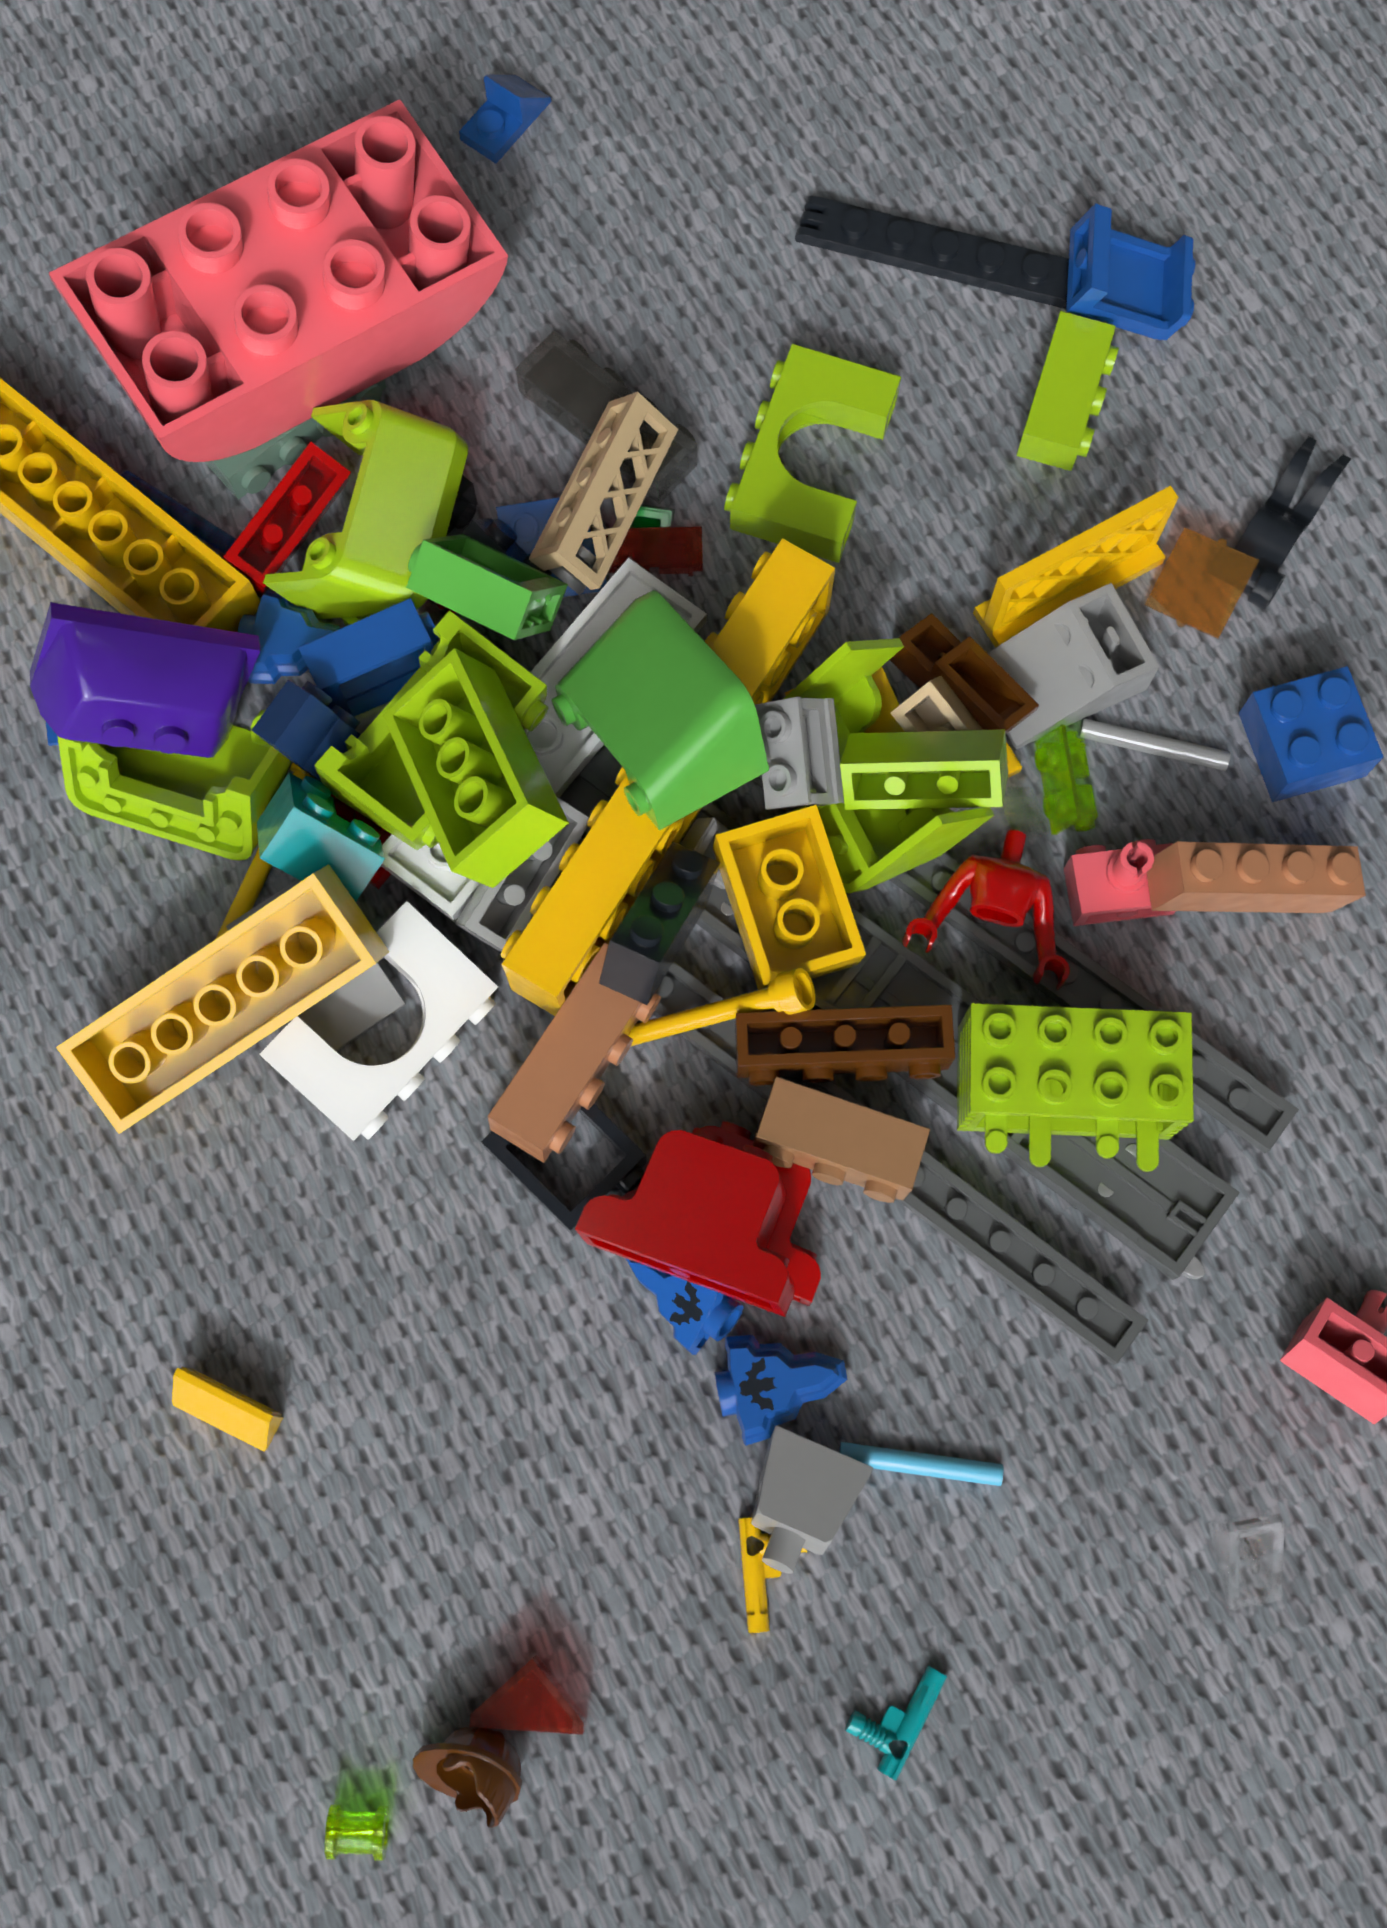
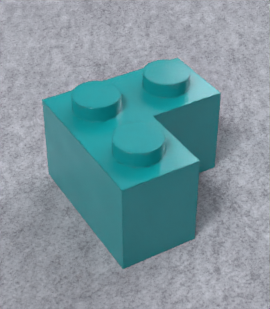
M289 772L257 821L260 859L300 881H303L329 864L356 902L385 860L382 843L379 840L380 835L371 826L358 819H353L350 823L337 816L334 798L330 796L332 792L320 781L310 776H305L302 780Z

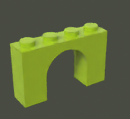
M792 344L786 361L778 360L775 365L770 382V388L775 389L771 401L763 400L760 405L755 422V428L760 430L755 443L747 441L743 450L740 469L744 470L740 484L732 482L728 490L724 510L730 512V529L779 544L783 538L814 556L839 563L854 523L857 501L799 482L785 469L778 452L783 443L793 433L815 424L835 425L883 440L898 400L901 377Z

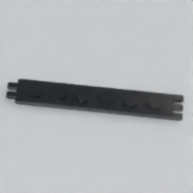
M809 196L806 200L805 212L802 213L800 219L801 227L797 229L795 241L798 243L1067 309L1069 258L818 196Z

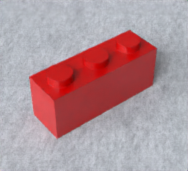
M310 442L224 555L223 559L250 580L259 597L262 598L263 594L269 589L268 586L263 584L265 575L281 573L346 487L351 472L314 443Z

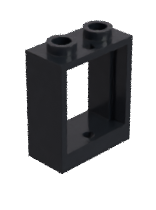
M595 1104L589 1110L581 1106L579 1112L625 1158L571 1212L512 1154L517 1146L493 1131L481 1141L485 1149L573 1237L577 1234L575 1227L585 1205L598 1196H609V1194H616L618 1191L625 1195L627 1192L634 1190L642 1180L645 1173L642 1167L647 1163L646 1154Z

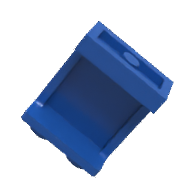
M1095 203L1070 229L1066 312L1111 324L1117 328L1152 339H1169L1189 322L1194 311L1192 276L1196 262L1193 257V238L1183 235L1171 247H1165L1111 229L1112 209Z

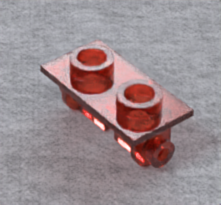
M702 527L629 528L608 573H616L624 562L630 558L649 573L650 567H659V574H688V577H691L693 572L703 571Z

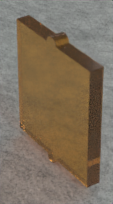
M1184 527L1145 606L1176 620L1177 626L1180 628L1187 625L1219 640L1259 560L1227 546L1225 539L1221 538L1215 541Z

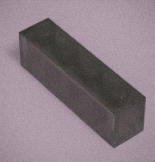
M555 330L515 368L519 392L585 445H587L608 402L633 393L625 387L623 380L615 371L608 367L602 369L590 359L587 351L581 344L573 339L567 341ZM643 396L658 410L657 406L649 398ZM643 420L639 428L643 449H652L659 433ZM680 424L674 425L678 428V431L647 492V495L658 504L697 466L696 440ZM632 458L625 459L620 466V473L634 484L636 476Z

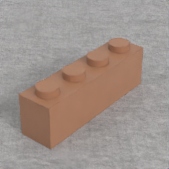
M1177 841L1154 855L1153 866L1147 872L1152 911L1327 913L1366 896L1358 846Z
M606 943L603 944L488 1115L491 1131L545 1163L552 1150L560 1154L567 1146L576 1129V1126L571 1124L573 1118L581 1106L589 1110L595 1103L605 1085V1082L600 1080V1077L610 1062L615 1066L621 1063L633 1042V1038L628 1036L638 1020L646 1023L650 1019L661 1000V996L655 992L649 1004L645 1005L599 984L609 946Z

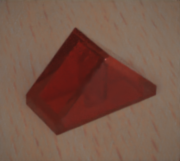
M535 1655L470 1715L469 1727L583 1735L586 1730L587 1716L539 1657Z

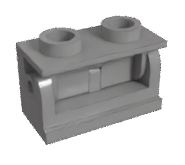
M793 697L756 704L755 707L769 766V771L762 774L765 809H803L816 804L817 806L844 803L834 698Z

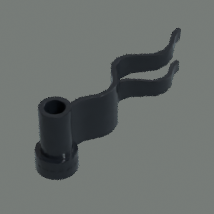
M1309 436L1292 458L1267 502L1254 515L1233 551L1231 552L1222 547L1207 572L1211 576L1249 596L1247 601L1263 610H1266L1286 575L1278 570L1300 535L1314 519L1332 486L1351 460L1350 457L1342 454L1321 473L1294 509L1290 508L1293 496L1317 440Z

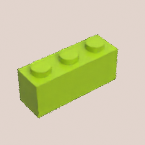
M1060 311L1016 456L1072 471L1077 455L1087 457L1095 431L1093 428L1086 427L1089 415L1099 416L1107 388L1098 386L1102 374L1111 375L1119 347L1111 345L1116 326Z
M1005 729L850 733L840 762L845 810L1003 807L1008 779Z

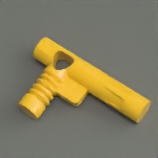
M752 1517L738 1518L748 1633L770 1631L765 1578L780 1577L781 1571L771 1568L762 1561L771 1534L761 1533V1529L754 1527L751 1524ZM750 1536L764 1543L763 1549L755 1555H749L747 1552L746 1540ZM802 1548L801 1553H806L807 1550Z

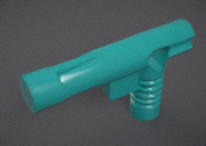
M928 1665L906 1711L904 1712L893 1705H889L880 1723L877 1725L876 1721L871 1722L870 1718L866 1719V1716L856 1710L852 1712L845 1731L855 1737L859 1736L860 1740L863 1739L865 1743L868 1742L869 1745H873L874 1748H878L879 1751L884 1753L877 1768L878 1771L897 1781L948 1676ZM895 1740L906 1741V1746L900 1757L893 1756L889 1749L890 1742Z

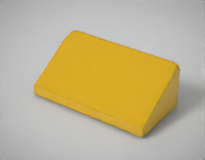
M187 1367L177 1368L173 1375V1406L262 1451L268 1449L283 1420V1417H281L282 1413L194 1369Z

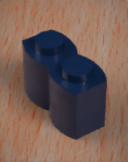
M287 680L252 728L256 735L320 782V777L314 765L330 746H333L341 753H345L348 751L345 741L352 734L357 739L361 735L355 730L360 722L336 704L332 709H329L328 706L333 699L309 681L301 688Z

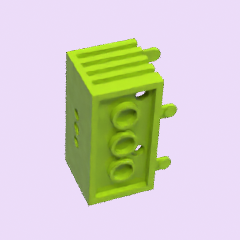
M971 1003L958 1026L957 1131L985 1132V1147L993 1154H999L1005 1150L1008 1143V1133L1029 1134V1161L1035 1167H1044L1050 1162L1051 1135L1096 1136V1152L1099 1156L1106 1159L1112 1158L1118 1153L1119 1138H1136L1137 1166L1142 1171L1151 1172L1159 1164V1139L1169 1140L1174 1134L1181 1131L1183 1127L1188 1126V1123L1194 1121L1192 1012Z

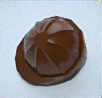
M487 1726L463 1727L454 1731L444 1743L423 1745L413 1758V1768L420 1779L431 1788L456 1798L455 1806L460 1812H466L475 1808L483 1809L486 1814L487 1826L490 1828L500 1824L510 1805L519 1798L523 1781L520 1778L521 1763L518 1753L500 1731L491 1730Z

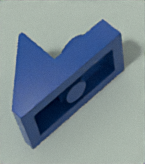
M485 75L484 84L487 100L459 131L460 141L495 164L552 101L550 96L517 75Z

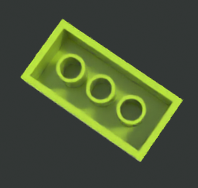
M454 648L383 714L451 872L494 888L569 824L496 671Z

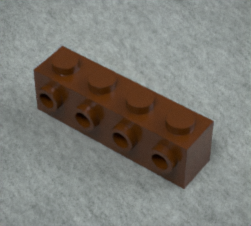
M952 1005L807 1010L788 1015L784 1011L736 1013L735 1017L737 1078H748L750 1085H773L775 1078H781V1076H802V1082L827 1083L834 1081V1074L854 1073L857 1081H880L888 1078L887 1072L909 1071V1078L932 1079L940 1077L941 1070H948L956 1058Z

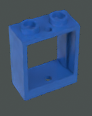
M411 598L305 644L299 647V650L316 686L333 699L328 708L332 709L336 704L354 717L390 702L420 668L418 657L424 651L430 654L440 638L433 632L435 625L429 613L425 612L419 615Z

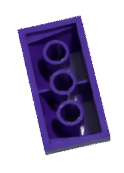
M50 602L30 668V688L40 715L60 738L106 744L113 747L160 751L167 754L175 753L206 758L214 757L228 740L238 703L261 651L259 636Z

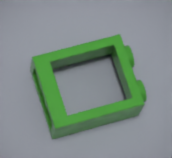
M462 534L423 539L422 543L414 549L410 557L408 570L411 572L406 588L506 637L517 640L551 630L568 584Z

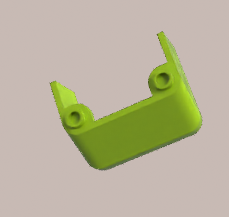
M363 400L313 408L311 414L313 419L356 454L363 455L342 532L328 533L315 539L307 549L302 571L266 574L263 584L295 606L312 609L318 619L371 616L411 598L416 610L419 609L428 598L406 588L411 572L408 570L409 560L414 549L422 543L423 539L446 537L468 455L467 442L448 426L375 400Z
M900 638L845 642L783 698H834L840 762L849 734L864 733L880 715L882 707L881 694L871 675L904 647ZM844 803L817 806L846 893L867 890L941 856L994 816L990 807L943 814L937 808H919L907 815L904 809L845 810Z

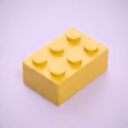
M817 804L715 835L713 851L716 861L720 862L719 870L758 990L768 988L769 983L775 980L779 973L792 969L803 968L810 978L813 979L858 965L866 952Z

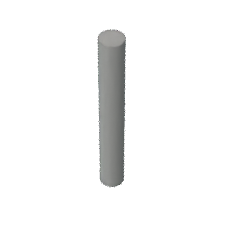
M1085 718L1082 721L1079 738L1222 771L1227 770L1231 757V752Z

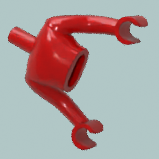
M1008 830L1006 832L1000 858L978 855L968 857L949 878L925 916L913 919L908 924L902 938V944L907 948L911 935L915 933L921 934L927 940L925 953L930 952L937 938V929L958 903L965 890L970 886V912L975 917L1002 926L1020 927L1023 926L1026 914L1033 906V928L1039 965L1033 974V981L1036 984H1039L1044 970H1051L1058 977L1056 989L1059 990L1070 974L1068 962L1063 957L1056 955L1054 904L1050 880L1047 875L1020 863L1026 834L1019 830Z

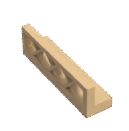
M639 392L608 402L529 557V560L543 571L563 566L590 590L601 587L678 431V428ZM643 420L659 433L652 449H643L639 429ZM632 458L636 481L632 488L624 489L620 466L623 460ZM612 498L617 519L612 528L604 529L600 506L604 499ZM588 538L593 539L597 558L592 569L576 557L583 540Z

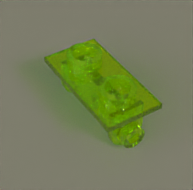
M1061 724L1035 742V765L1041 772L1045 795L1043 811L1045 816L1049 818L1051 835H1058L1074 825L1077 832L1091 830L1095 828L1094 820L1098 818L1092 785L1076 784L1075 778L1085 779L1090 775L1085 751V740L1079 739L1077 731L1066 732V726Z

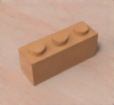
M776 1077L752 1146L772 1155V1163L776 1166L790 1168L792 1163L813 1170L812 1176L820 1181L833 1185H843V1182L847 1181L864 1187L863 1193L872 1199L893 1203L895 1198L903 1201L912 1191L930 1129Z

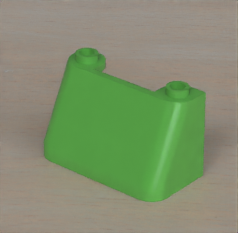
M656 590L636 598L555 686L557 696L552 698L551 701L560 721L564 726L573 724L579 731L588 726L593 730L626 771L630 785L624 787V793L631 808L638 816L646 814L659 831L769 771L758 714L748 690L732 670Z

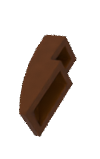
M932 613L898 637L904 647L890 661L920 688L930 680L942 676L983 730L1005 729L1007 734L1037 711L1039 704L970 636L963 642H960Z

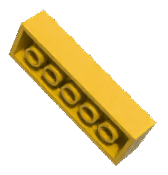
M328 864L56 1048L115 1130L120 1134L375 965L390 951Z

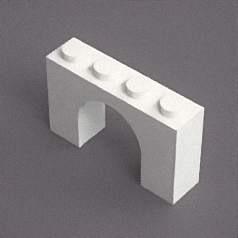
M408 901L376 933L390 951L384 958L409 980L421 1002V1028L411 1048L400 1058L387 1064L376 1066L357 1064L338 1054L306 1023L296 1016L259 1054L353 1141L360 1134L367 1140L370 1139L388 1120L389 1116L383 1109L396 1095L405 1101L426 1079L419 1071L427 1062L434 1057L441 1063L461 1042L455 1035L458 1029L468 1019L476 1025L496 1004L490 995L498 986Z

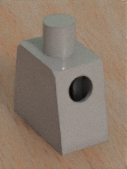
M776 1425L766 1447L751 1524L754 1527L771 1534L762 1561L773 1569L792 1574L802 1548L815 1554L823 1555L868 1481L874 1467Z

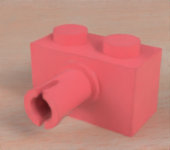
M1143 839L1128 843L1123 849L1106 851V847L1103 845H1092L1078 849L1074 855H1071L1064 867L1073 926L1173 915L1176 911H1152L1147 872L1153 866L1154 855L1173 843L1156 845V841L1153 839Z
M1378 1290L1368 1291L1356 1316L1329 1298H1326L1304 1318L1279 1361L1371 1423L1376 1424L1387 1415V1337L1384 1335L1387 1330V1304L1385 1308L1380 1307L1387 1294Z

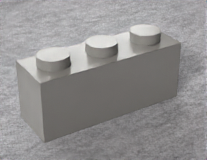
M558 797L557 799L569 824L494 888L480 883L455 922L457 926L502 952L505 943L515 930L524 931L533 916L530 913V908L536 896L544 886L551 887L560 872L559 864L565 852L572 843H578L587 828L589 817Z

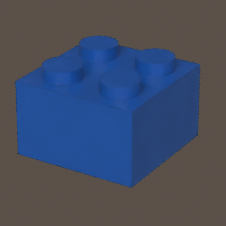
M1348 666L1255 691L1250 695L1238 713L1272 803L1366 777L1384 758Z

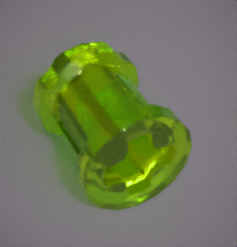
M330 1805L325 1830V1858L335 1860L339 1854H373L374 1860L384 1861L388 1846L389 1806H379L376 1812L343 1811L341 1805Z

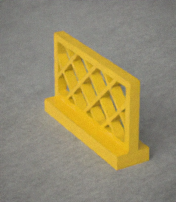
M1171 485L997 578L991 599L976 606L973 612L995 648L1067 602L1110 583L1117 589L1163 564L1166 556L1157 545V542L1179 498Z

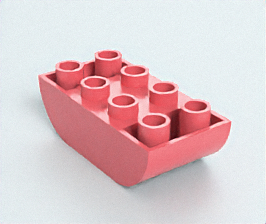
M399 99L49 272V276L163 449L169 455L179 460L208 462L232 457L254 449L311 419L313 408L339 404L429 355L464 327L485 304L504 273L508 254Z

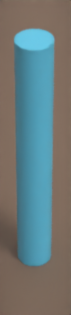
M846 1442L840 1443L839 1453L874 1467L873 1469L1001 1486L1003 1481L1004 1467L1003 1464Z

